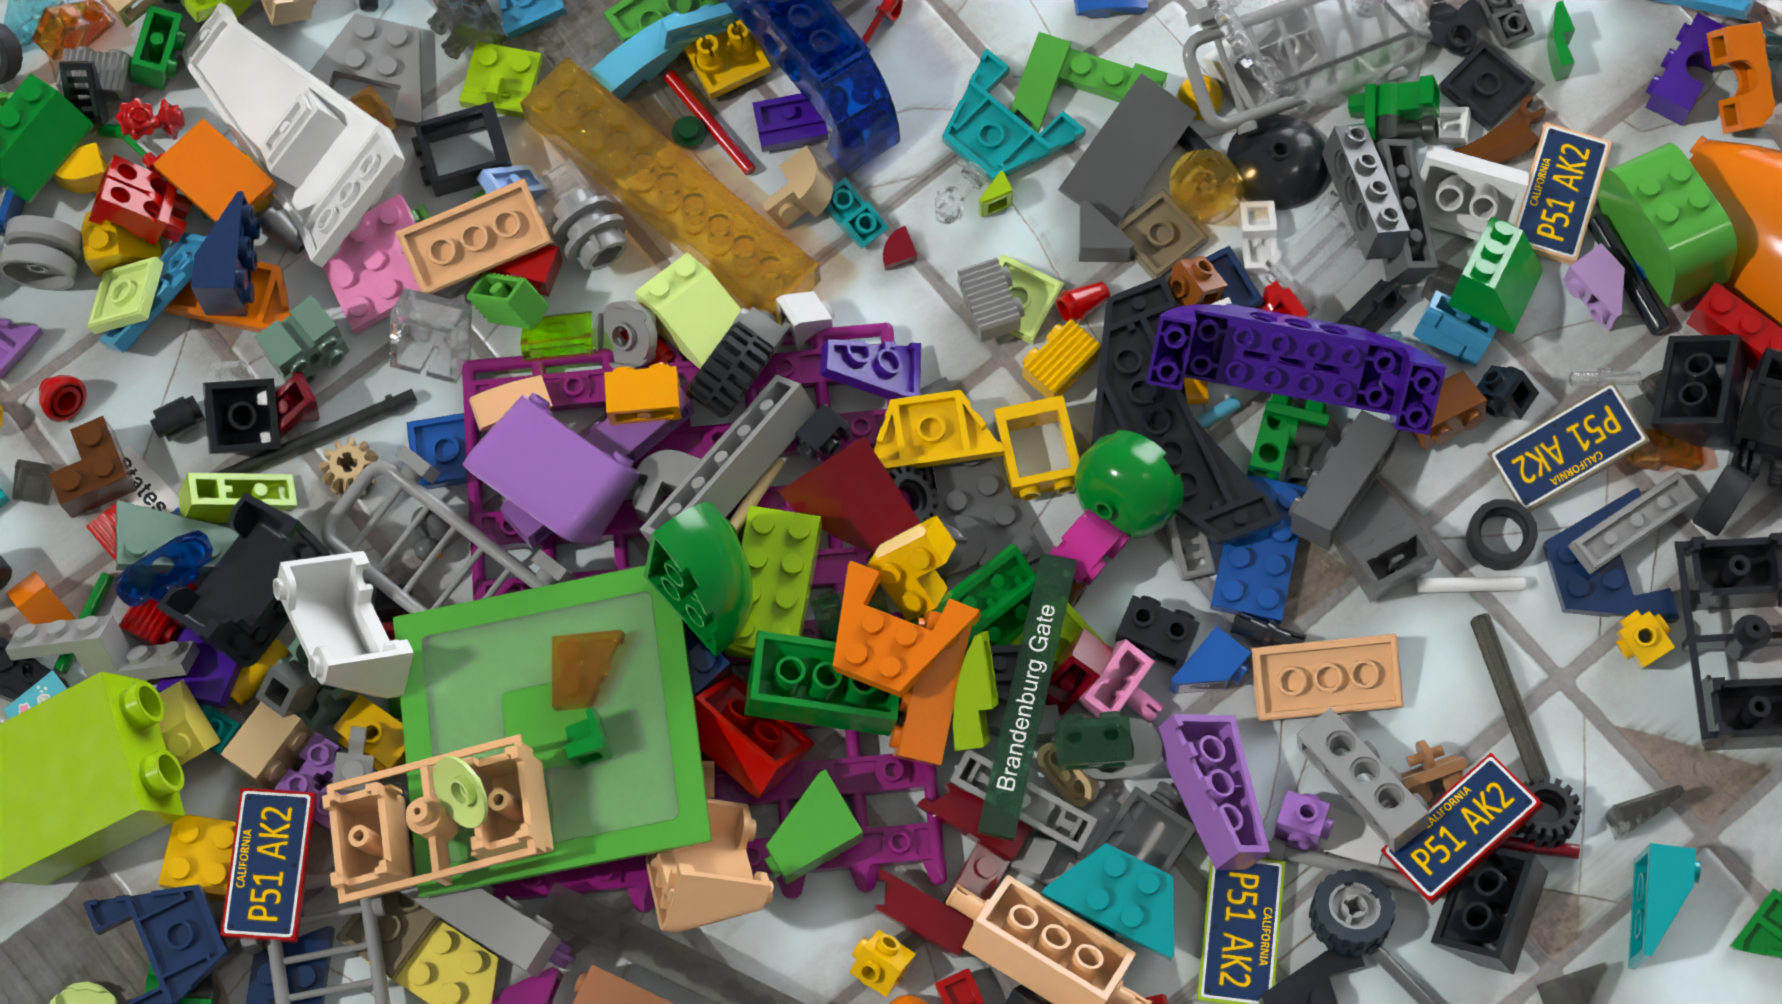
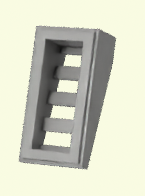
M1175 514L1164 527L1181 581L1217 572L1208 537L1190 524L1177 527L1175 520L1182 518ZM1195 530L1196 537L1180 541L1179 534ZM1199 544L1200 551L1183 554V547ZM1203 557L1205 564L1187 568L1186 561Z

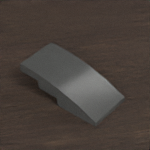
M1141 73L1068 174L1058 191L1079 206L1084 199H1087L1114 226L1118 225L1194 119L1197 112Z

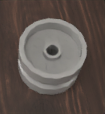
M22 215L8 219L3 240L7 246L1 250L0 274L12 282L40 290L58 291L73 287L78 265L74 260L80 257L83 245L81 232L67 223L43 216Z

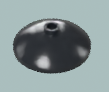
M1275 114L1256 121L1257 129L1238 135V132L1234 134L1226 155V162L1234 170L1229 179L1235 190L1247 201H1274L1275 210H1288L1307 203L1323 187L1328 175V168L1322 155L1326 145L1319 133L1303 120L1289 115ZM1280 148L1283 149L1286 153L1284 155H1278L1275 153L1274 150Z

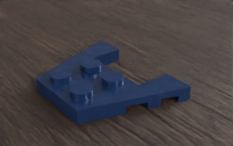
M1639 488L1629 491L1544 542L1543 550L1562 613L1609 617L1610 615L1627 617L1638 610L1641 615L1648 611L1653 616L1660 614L1666 623H1676L1680 619L1671 588L1639 595L1633 594L1621 554L1590 575L1568 547L1578 537L1640 497Z
M199 884L156 890L147 894L122 895L105 900L94 899L83 903L94 932L98 935H102L132 919L158 980L159 987L125 1004H178L231 954L225 939L220 936L221 929L204 888Z

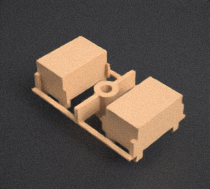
M521 734L326 785L327 795L322 796L323 809L329 811L334 853L335 872L330 873L331 886L337 889L339 904L356 902L434 880L444 886L452 885L453 875L554 851L542 761L534 757L533 749L522 742ZM514 744V746L506 747L505 753L479 760L473 756L464 758ZM446 756H455L459 759L464 758L461 760L466 762L481 779L488 801L486 820L474 828L475 836L470 837L471 848L474 851L471 852V855L478 859V861L450 867L448 842L456 836L459 824L445 811L437 797L433 783L434 766L437 761ZM420 769L423 797H419L411 802L406 810L405 797L400 795L403 794L401 789L392 784L384 786L379 782H369ZM369 783L365 785V790L349 793L346 795H341L340 793L336 792L338 790ZM408 827L429 841L431 873L414 877Z

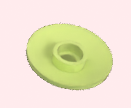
M446 756L437 761L433 770V783L440 803L448 815L461 826L466 828L478 827L486 820L488 814V801L481 779L466 762L455 756Z

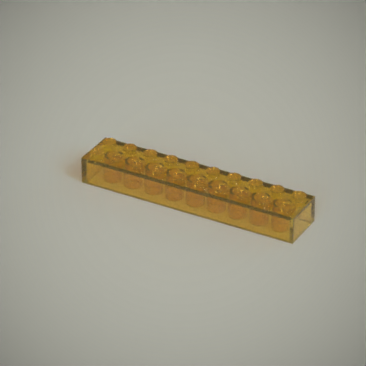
M568 56L520 102L527 123L684 254L688 252L706 267L721 285L750 309L753 306L759 311H767L775 317L777 324H779L776 298L785 294L811 292L821 281L820 265Z

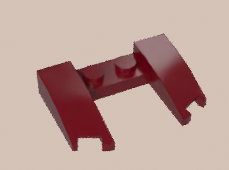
M948 782L943 785L948 791L946 794L932 803L925 797L916 805V807L976 843L944 901L940 902L880 869L877 873L876 881L886 882L884 905L876 904L874 910L952 958H956L964 950L962 947L971 931L974 920L950 905L945 904L956 884L959 883L963 888L985 901L988 898L990 899L1010 861L1015 859L1032 828L985 800Z

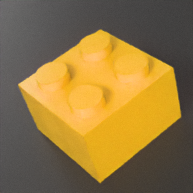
M185 814L186 816L174 821L172 824L158 885L163 889L199 884L204 888L208 900L225 903L236 822Z

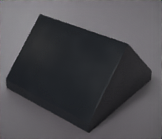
M274 378L202 383L209 454H237L280 449Z

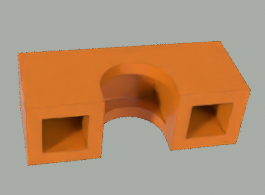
M1761 22L1729 26L1706 33L1712 67L1727 66L1735 72L1738 79V89L1735 95L1718 101L1723 135L1765 128L1763 124L1773 114V110L1777 105L1773 96L1772 75L1768 66L1765 48L1766 38L1763 34Z

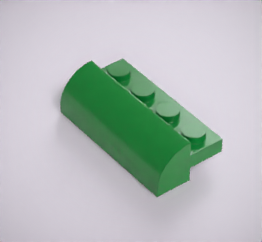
M1011 543L946 593L937 608L931 611L942 613L949 598L979 609L981 617L973 627L971 626L967 647H970L974 636L984 631L989 633L990 646L1008 645L1042 614L1043 606H1051L1056 599L1042 577L1034 573L1017 545ZM918 617L911 620L910 622L916 624Z

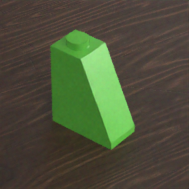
M826 769L818 773L766 845L769 857L764 860L774 878L782 876L786 885L864 840L863 831Z

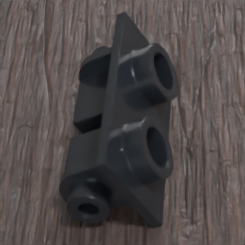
M1380 279L1336 323L1365 328L1367 331L1376 333L1407 303V300L1399 294V291L1402 289L1400 284L1394 279H1391L1389 282Z

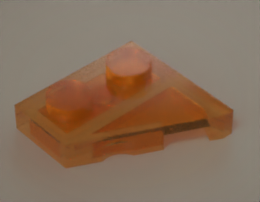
M621 629L552 636V707L555 711L593 707L600 692V684L607 678L612 667L610 664L618 645H622L625 640V634Z

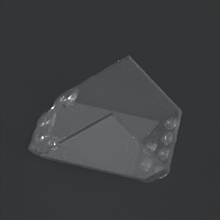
M1206 0L1236 60L1245 69H1252L1257 75L1260 84L1269 93L1334 108L1348 101V96L1359 93L1365 88V84H1371L1433 39L1428 29L1430 22L1427 16L1417 8L1413 0Z

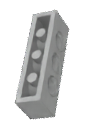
M1329 708L1297 733L1298 749L1395 853L1428 827L1429 807L1418 793L1412 795L1407 790L1402 776L1392 766L1387 768L1379 760L1380 755L1377 749L1369 741L1363 742L1355 734L1356 729L1345 715L1339 717L1332 708ZM1343 747L1350 752L1346 755L1338 756L1332 751ZM1368 773L1374 778L1369 782H1362L1356 777L1360 774ZM1391 799L1399 805L1389 809L1383 807L1381 802Z

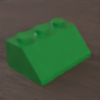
M31 73L0 109V185L29 204L94 128V124L59 91Z
M1491 217L1461 274L1448 305L1514 334L1544 271L1524 231L1506 221H1500Z

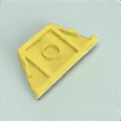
M439 920L393 981L428 1004H491L495 998L494 989L496 979L498 978L500 959Z

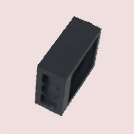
M493 101L414 123L417 136L411 138L417 158L423 156L426 165L420 167L421 176L425 187L432 186L436 198L481 185L476 178L483 169L512 166ZM487 127L496 160L439 176L430 143Z

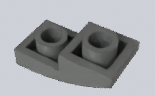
M1476 0L1486 23L1502 47L1535 34L1522 3L1517 5L1516 0Z

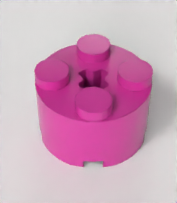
M1087 508L1061 537L1063 541L1057 547L1054 546L1048 556L1077 582L1081 584L1084 581L1089 586L1106 566L1107 563L1103 559L1108 556L1113 560L1126 545L1130 536L1113 525L1109 520L1100 518L1095 512L1093 513Z

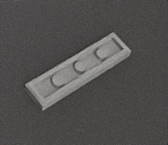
M1677 471L1578 537L1568 547L1591 575L1693 506L1700 498L1679 471Z

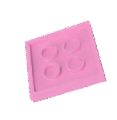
M399 193L364 213L358 228L354 232H350L341 243L338 254L334 258L329 259L322 267L352 331L357 334L422 297V293L395 234L399 230L416 224L404 197Z

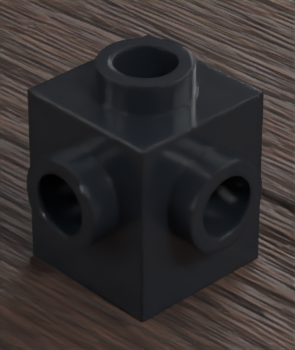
M1491 365L1476 386L1487 399L1485 412L1495 418L1502 416L1521 420L1539 394L1524 371L1513 366L1501 367Z

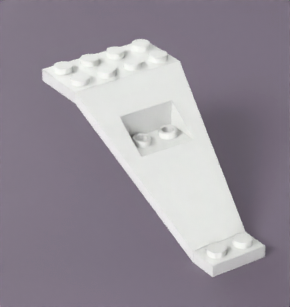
M220 1L182 52L186 67L245 153H248L254 164L274 180L276 187L272 192L298 228L310 261L323 267L329 259L334 258L338 254L341 243L347 235L358 228L362 216L368 208L379 201L383 189L389 181L400 174L405 162L404 156L392 131L238 23L232 8Z

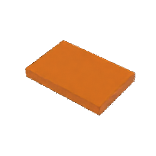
M204 118L153 164L161 175L215 223L237 191H243L248 204H252L254 208L276 187L274 180Z

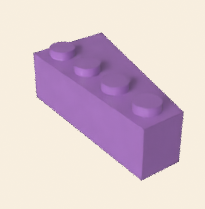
M1173 714L1156 728L1162 741L1161 756L1215 870H1247L1270 853L1235 715Z

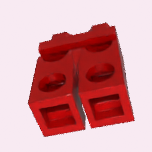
M114 154L101 178L88 221L101 226L105 220L127 228L135 236L147 237L146 242L156 245L160 237L178 243L185 231L187 224L185 219L193 202L186 196L177 193L178 189L159 174Z

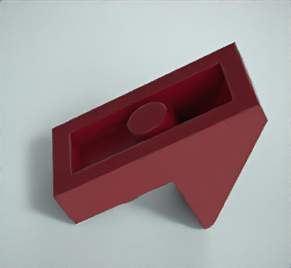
M296 372L275 392L280 439L299 421L320 420L317 401L303 373Z

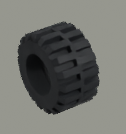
M740 321L733 324L688 385L687 394L722 419L728 416L772 357L774 346Z

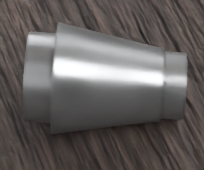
M274 205L263 214L259 221L264 236L294 252L296 255L305 249L298 228L284 208L280 209Z

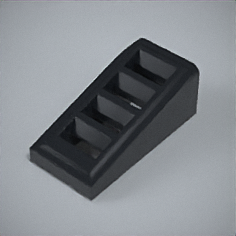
M60 61L58 64L64 97L94 124V128H103L109 121V114L95 62ZM86 70L87 76H72L71 71ZM74 83H88L89 88H76ZM78 95H90L91 99H79ZM82 106H92L93 111H82Z

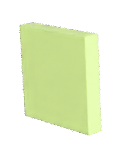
M1002 254L999 264L1001 267L1007 266L1013 286L1009 287L1013 298L1019 297L1025 315L1021 317L1020 330L1017 332L1013 331L1010 335L1033 345L1057 298H1059L1064 288V283Z
M152 257L103 271L87 328L94 334L148 320L164 263L157 257Z

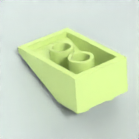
M688 252L635 291L636 302L654 312L657 333L699 369L722 340L742 310L715 276Z

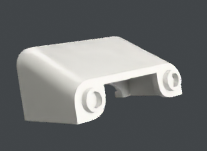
M359 551L280 562L278 578L273 580V592L275 598L281 600L309 660L308 665L311 676L317 678L319 683L386 699L403 696L414 652L407 639L389 641L371 604L373 587L371 584H365L363 580V569H369L370 565L365 552Z

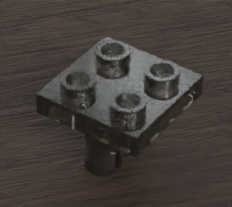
M432 0L437 10L427 20V23L439 35H444L448 28L451 31V35L441 44L442 49H445V54L450 58L458 59L473 40L501 46L507 39L508 35L501 25L500 17L493 12L487 0Z

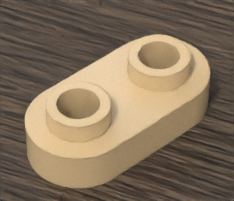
M1056 739L1041 746L1037 754L1038 766L1066 802L1075 807H1082L1097 798L1099 793L1098 780L1088 776L1079 768L1074 758L1073 748L1067 742ZM1058 754L1062 757L1063 762L1059 759Z

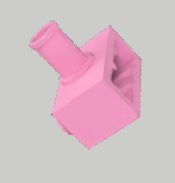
M1127 639L1117 641L1111 647L1113 652L1101 677L1076 702L1101 721L1113 720L1123 705L1126 704L1146 719L1148 723H1151L1158 716L1156 711L1160 712L1162 710L1163 704L1157 702L1138 686L1155 661Z

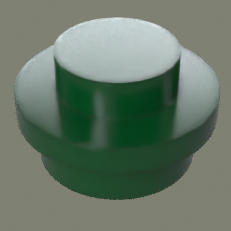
M685 116L674 123L672 137L679 147L692 150L704 142L706 128L699 118Z

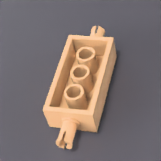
M1008 874L991 899L988 898L986 901L963 888L959 883L956 884L945 904L950 905L974 920L971 931L962 948L1051 1003H1152V1001L1143 998L1122 985L1124 983L1122 978L1134 959L1136 952Z

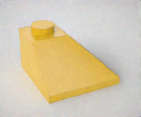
M91 212L86 213L81 228L85 262L95 277L102 276L103 271L152 257L160 259L163 255L161 238H159L156 245L146 242L147 237L135 236L127 228L105 220L102 226L88 221Z

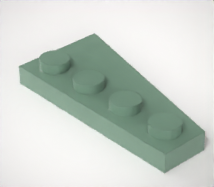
M118 500L116 502V570L210 573L239 536L231 528Z

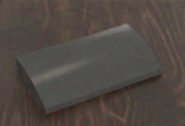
M1135 786L1088 856L1107 843L1169 874L1195 836L1197 830L1193 823ZM1064 908L1065 910L1069 911L1073 915L1077 916L1078 918L1097 928L1098 930L1115 939L1116 941L1122 943L1125 939L1124 937Z

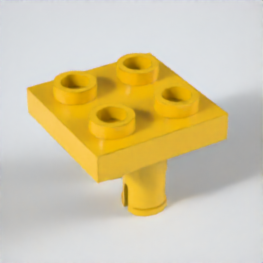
M742 20L735 21L736 28L731 23L727 28V32L717 35H705V38L702 39L701 37L693 41L684 50L710 100L771 72V66L747 23Z

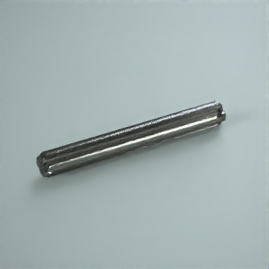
M1488 613L1477 615L1472 618L1470 624L1529 781L1531 778L1537 777L1539 783H1541L1543 776H1550L1551 778L1499 637L1491 616Z

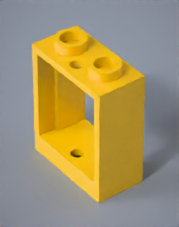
M1060 395L994 409L993 422L998 442L1000 441L1004 446V456H1002L1009 489L1014 499L1021 498L1023 501L1039 498L1045 492L1056 491V493L1061 494L1075 490L1074 480L1079 457L1064 396ZM1058 422L1069 468L1019 478L1009 432Z

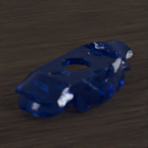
M193 530L176 536L128 566L113 580V585L119 598L126 605L136 607L150 599L160 602L165 594L177 585L188 586L200 575L199 569L208 564L212 559L213 546L208 536L200 530ZM167 557L173 561L174 566L167 573H158L152 568L153 562L157 558Z

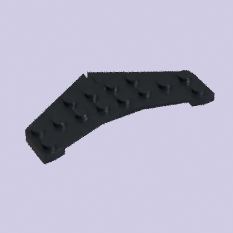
M1161 276L1114 294L1106 302L1091 446L1100 437L1114 434L1117 430L1132 431L1156 443L1166 452L1163 458L1171 467L1174 475L1180 474L1182 479L1184 497L1181 508L1176 515L1216 544L1228 545L1279 525L1281 518L1274 503L1262 490L1258 491L1193 417L1187 404L1184 381L1182 390L1146 384L1160 315L1174 308L1171 289L1165 276Z

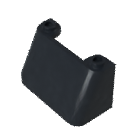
M245 492L233 507L229 518L231 528L239 535L196 591L185 585H177L165 594L156 608L166 617L242 667H250L260 660L290 620L281 600H277L273 592V580L278 578L280 562L330 556L331 553L300 521Z

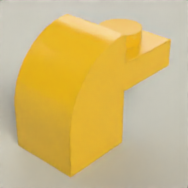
M96 142L78 147L55 173L53 178L62 188L73 193L85 194L98 191L101 178L107 168L105 156Z

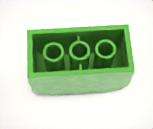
M1667 143L1602 173L1596 204L1601 212L1605 214L1633 259L1645 271L1646 278L1667 308L1710 290L1715 282L1721 285L1730 280L1738 251L1734 228L1723 207L1679 147L1672 143Z

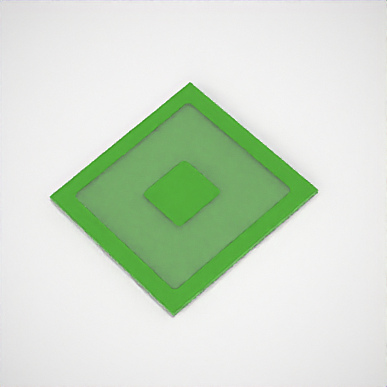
M646 565L393 617L395 640L407 639L414 652L405 693L400 697L406 764L521 734L522 742L533 749L534 757L542 761L554 847V851L453 875L452 885L444 886L435 880L418 884V897L420 899L712 842L684 621L644 577ZM593 707L602 717L613 757L577 769L568 760L564 745L569 744L565 728L568 725L588 719L585 709ZM514 744L464 758L473 756L479 760L505 753V748L514 746ZM420 769L407 772L410 803L419 797H423ZM459 824L456 836L448 842L450 867L478 861V859L471 855V852L474 851L471 848L470 837L475 836L474 828H466ZM413 832L416 876L431 873L429 841Z

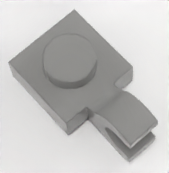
M351 726L348 753H336L332 783L373 772L374 756L364 755L367 736L366 728ZM369 783L338 790L336 792L353 793L365 790V785Z

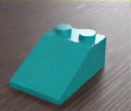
M1650 843L1634 859L1628 956L1629 969L1638 968L1652 956L1694 887V883L1699 882L1701 862L1695 860V848Z

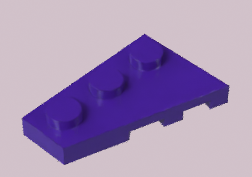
M828 339L821 348L820 376L889 400L919 396L921 343L911 342L908 346L896 345L895 342L884 341L881 345H872L860 340Z

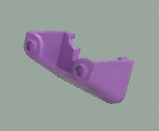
M533 392L530 396L521 395L470 451L462 465L470 473L560 537L572 543L596 546L641 473L631 467L634 462L626 455L615 451L613 455L602 452L552 417L553 413L548 409L550 402Z

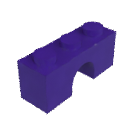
M1697 13L1692 24L1684 22L1675 39L1681 42L1677 50L1669 49L1660 65L1665 68L1663 75L1660 77L1655 74L1645 92L1650 95L1645 108L1681 126L1684 124L1705 85L1692 78L1686 68L1696 66L1711 73L1713 72L1715 67H1712L1706 33L1726 26L1700 13Z

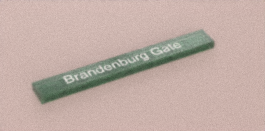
M1041 553L979 822L978 834L1013 842L1015 840L1077 560Z

